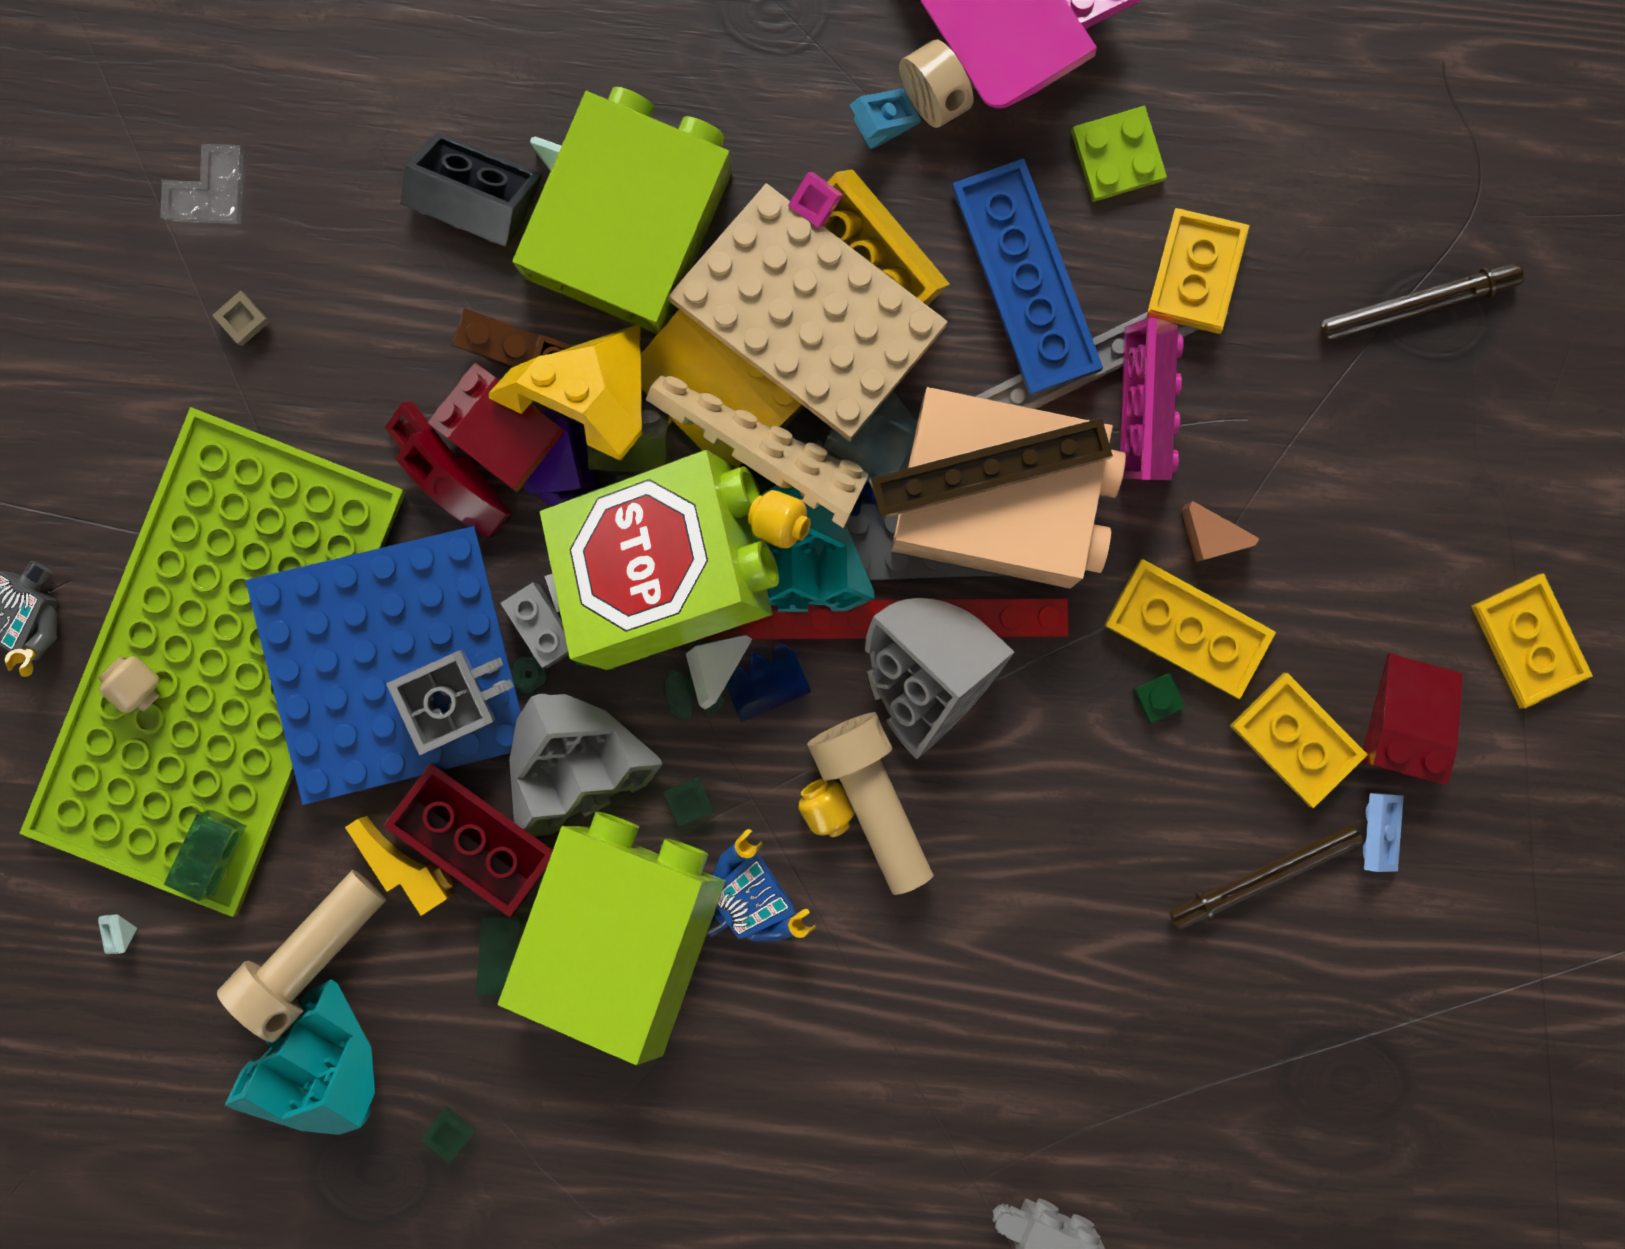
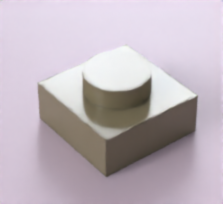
M241 290L212 315L240 346H243L270 322L253 301Z

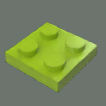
M1145 105L1072 128L1071 134L1092 202L1163 182L1167 178Z

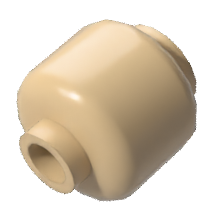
M120 656L98 678L102 682L99 688L101 695L123 713H130L136 708L144 712L159 697V694L154 691L160 681L158 675L135 656L128 657L127 659Z

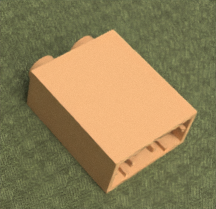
M927 387L920 407L908 468L1080 424L1089 420ZM1104 424L1110 442L1113 425ZM1111 450L1113 456L1108 460L901 513L898 515L891 551L1071 589L1083 579L1085 570L1101 573L1104 568L1109 551L1111 528L1096 525L1094 520L1099 495L1112 498L1117 496L1125 467V452Z

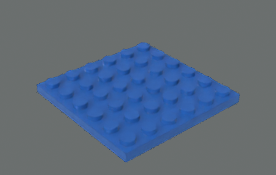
M474 526L245 580L302 805L420 776L430 763L440 770L511 753L516 719L521 713V708L478 535ZM464 649L472 669L500 657L503 666H500L499 670L477 677L483 691L493 687L494 684L502 680L507 681L510 679L514 686L503 693L487 699L496 719L486 726L419 755L386 683ZM441 691L435 692L437 699L432 700L434 707H442L445 712L449 711L450 696H443Z

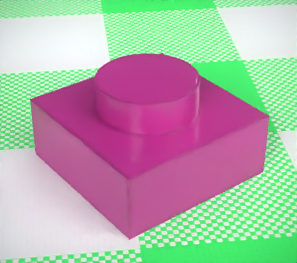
M808 172L788 206L814 226L820 228L821 226L824 227L843 194L816 173Z

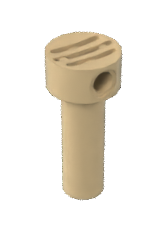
M938 39L932 40L900 60L899 72L903 87L918 114L932 127H941L972 107L974 103L972 89L975 87L954 52L945 43Z
M876 712L849 719L811 739L807 745L823 780L840 779L892 894L898 895L912 891L932 879L934 875L881 761V758L892 750V746Z
M351 870L261 967L253 962L245 961L217 990L219 1000L229 1013L253 1034L265 1041L276 1042L303 1013V1008L296 997L385 903L386 898L364 876L355 870Z

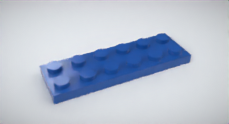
M1024 158L953 183V193L1029 396L1101 372L1103 369L1101 360Z

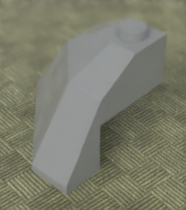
M538 694L531 696L516 719L509 759L514 823L533 837L551 835L564 826L563 823L567 818L579 812H582L584 817L612 804L609 799L610 796L620 791H631L633 793L645 787L663 764L655 753L607 711L566 694Z

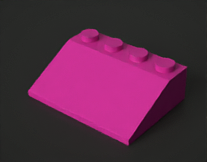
M1146 318L1124 327L1120 451L1125 452L1126 458L1122 479L1172 480V473H1176L1178 469L1179 455L1177 450H1173L1174 434H1178L1180 429V414L1175 411V396L1180 395L1182 388V377L1180 373H1176L1177 358H1181L1183 353V336L1178 335V325L1159 318Z

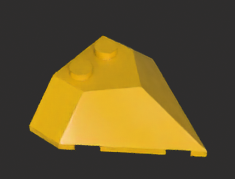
M640 323L553 354L536 357L511 368L488 393L489 399L521 414L532 401H536L584 424L588 446L621 460L642 435Z

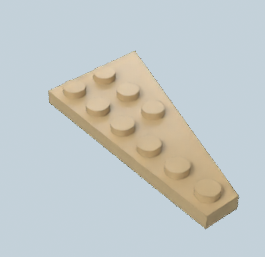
M661 375L652 384L646 397L648 402L683 424H697L702 428L705 439L713 444H717L719 441L725 442L734 448L731 456L779 487L796 488L804 497L802 501L813 509L818 508V505L824 506L835 514L832 521L844 528L869 476L868 473L862 471V468L857 463L850 460L840 461L828 455L827 451L817 444L800 442L792 438V434L789 431L777 426L769 427L758 422L756 416L748 411H735L723 405L722 401L712 394L697 393L687 388V384L676 377H664Z

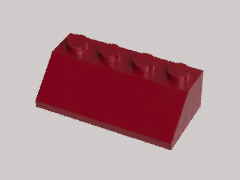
M432 763L429 764L383 825L387 830L509 917L515 915L544 874L553 852L552 849Z

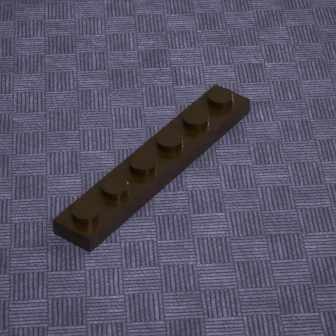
M1099 418L870 478V484L879 517L882 519L1108 460L1113 454L1103 419Z

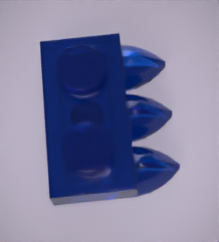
M776 644L773 651V665L764 656L753 653L749 662L750 675H747L745 670L737 665L726 686L741 722L812 692L796 654L785 644Z

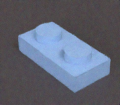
M1370 793L1369 803L1366 807V819L1368 821L1367 837L1363 845L1364 870L1375 872L1398 871L1404 795Z

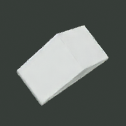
M744 635L698 645L686 653L699 706L706 710L716 703L751 643L752 639Z

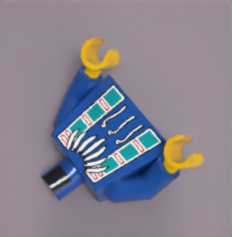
M750 829L745 830L736 842L719 857L712 875L726 881L707 933L710 937H713L730 926L738 939L746 937L752 942L780 941L793 936L798 938L805 937L816 929V925L807 927L802 922V918L810 913L809 910L803 909L794 915L796 913L795 906L758 853L759 849L763 846V842L761 841L755 846L751 845L746 837L752 831Z

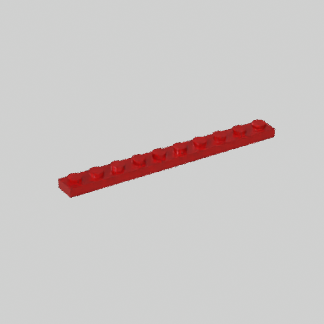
M1068 598L940 600L971 613L998 637H1068ZM871 600L848 611H831V608L825 605H808V612H778V605H771L773 615L698 640H726L747 635L752 640L866 639L873 617L889 605L902 600Z

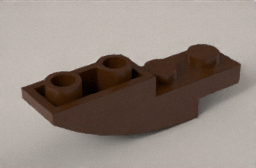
M466 308L463 309L451 345L510 369L536 357L553 354L573 347L542 334L536 335Z

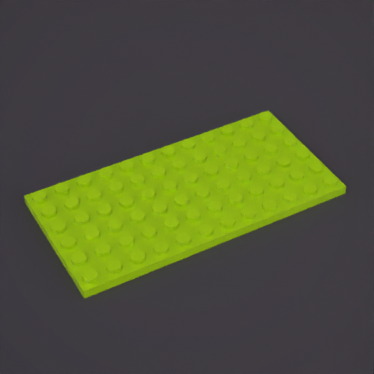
M190 407L19 834L228 916H237L294 775L245 580L383 548L406 491ZM120 656L124 659L131 656L139 658L159 677V684L154 690L159 694V697L144 712L136 708L130 713H123L99 692L102 682L98 678Z

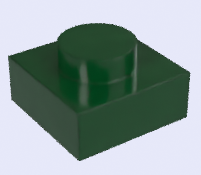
M1165 673L1133 688L1148 723L1155 722L1186 708L1170 673Z

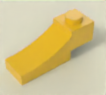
M368 816L359 818L345 827L385 890L388 892L401 884L421 916L454 895L451 890L453 882L446 871L440 867L437 868L435 863L425 866L403 854L379 832Z

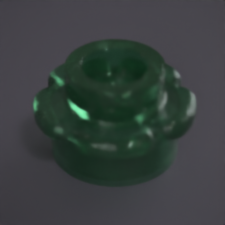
M520 657L512 665L513 671H511L514 686L519 687L523 693H534L538 687H543L547 681V672L540 666L535 657ZM526 671H530L532 673V676L530 678L525 677Z

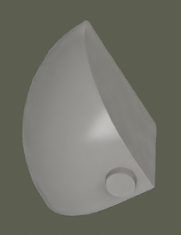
M928 598L905 599L884 608L873 617L868 629L865 652L869 653L872 668L867 671L875 700L882 699L891 716L886 720L888 725L916 759L937 743L969 711L993 683L1014 653L1001 638L971 613L953 604Z

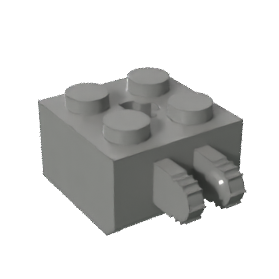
M462 649L386 683L419 755L486 726L496 719L487 699L503 693L514 686L510 679L507 681L502 680L494 684L493 687L483 691L477 677L499 670L500 666H503L500 657L472 669L465 651ZM441 691L443 696H450L449 711L445 712L442 707H434L432 700L437 699L435 692Z
M1025 1198L1021 1210L1013 1206L1009 1207L1008 1204L1004 1205V1203L998 1204L992 1210V1220L995 1222V1229L1001 1235L1004 1234L1007 1238L1013 1240L1016 1249H1105L1100 1239L1101 1237L1093 1228L1094 1224L1091 1221L1076 1214H1073L1072 1218L1058 1213L1059 1208L1046 1200L1038 1199L1035 1203Z

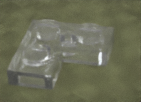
M201 144L200 181L162 180L160 218L166 222L241 224L244 149L240 145Z

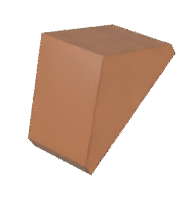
M1194 501L1185 504L1181 510L1195 562L1252 547L1259 541L1258 537Z

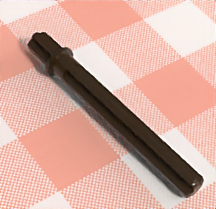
M1516 263L1493 270L1483 268L1476 275L1325 319L1320 324L1323 338L1330 342L1481 296L1491 298L1498 291L1521 285L1524 282V271Z
M1348 826L1205 894L1201 892L1196 893L1195 899L1170 910V918L1174 926L1179 930L1206 918L1212 921L1214 920L1213 915L1361 846L1363 838L1356 827Z

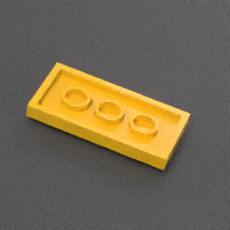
M1144 559L1139 560L1104 624L1108 629L1236 699H1240L1276 634L1272 629Z

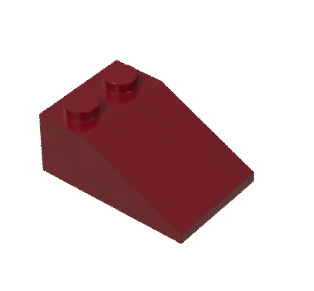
M475 362L468 372L462 376L460 382L446 400L437 408L428 423L509 487L518 492L565 430L531 404L521 414L489 399L488 393L500 380Z
M1387 654L1363 745V750L1368 755L1360 763L1424 781L1448 785L1458 748L1463 673L1394 654Z

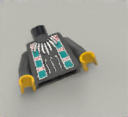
M35 561L29 563L21 576L14 572L0 571V646L10 651L5 657L8 671H11L16 664L23 662L19 668L22 677H28L32 674V660H38L57 639L58 613L56 608L58 601L42 590L52 571Z

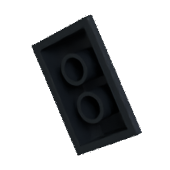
M437 132L405 165L400 204L414 209L419 214L429 215L446 222L456 229L466 230L483 237L488 242L506 247L523 224L542 174Z

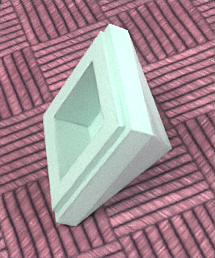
M118 914L100 916L98 921L104 952L106 954L124 953L137 927Z

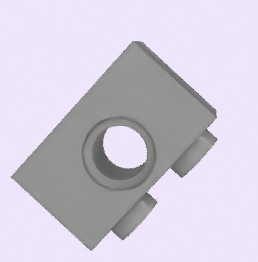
M532 582L500 603L542 668H550L569 655L562 618L556 612L540 584Z

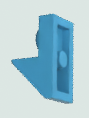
M904 89L860 96L850 104L855 114L854 122L870 149L884 144L922 121Z

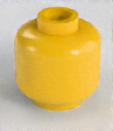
M771 490L763 496L759 495L753 501L748 514V523L752 526L754 536L779 548H790L797 540H804L811 525V519L807 517V507L801 499L779 491Z
M821 778L810 783L802 790V798L799 801L798 809L814 834H829L830 837H836L848 830L850 827L848 822L854 816L855 811L843 786L839 782L824 781Z

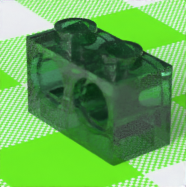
M213 809L197 813L164 885L198 901L214 896L247 825Z

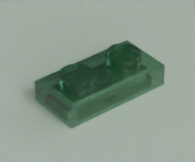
M483 916L481 918L476 994L501 996L520 943L522 918Z

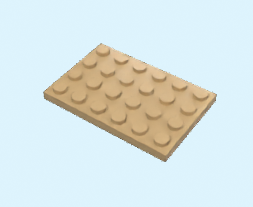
M766 183L669 294V302L851 442L942 333L948 321L825 227L817 228L788 206L790 201Z

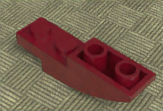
M413 401L402 402L384 427L401 449L395 458L397 462L426 494L452 516L468 527L474 526L476 532L486 538L493 537L511 514L509 509L469 457L466 455L456 458L432 425L428 423V420Z

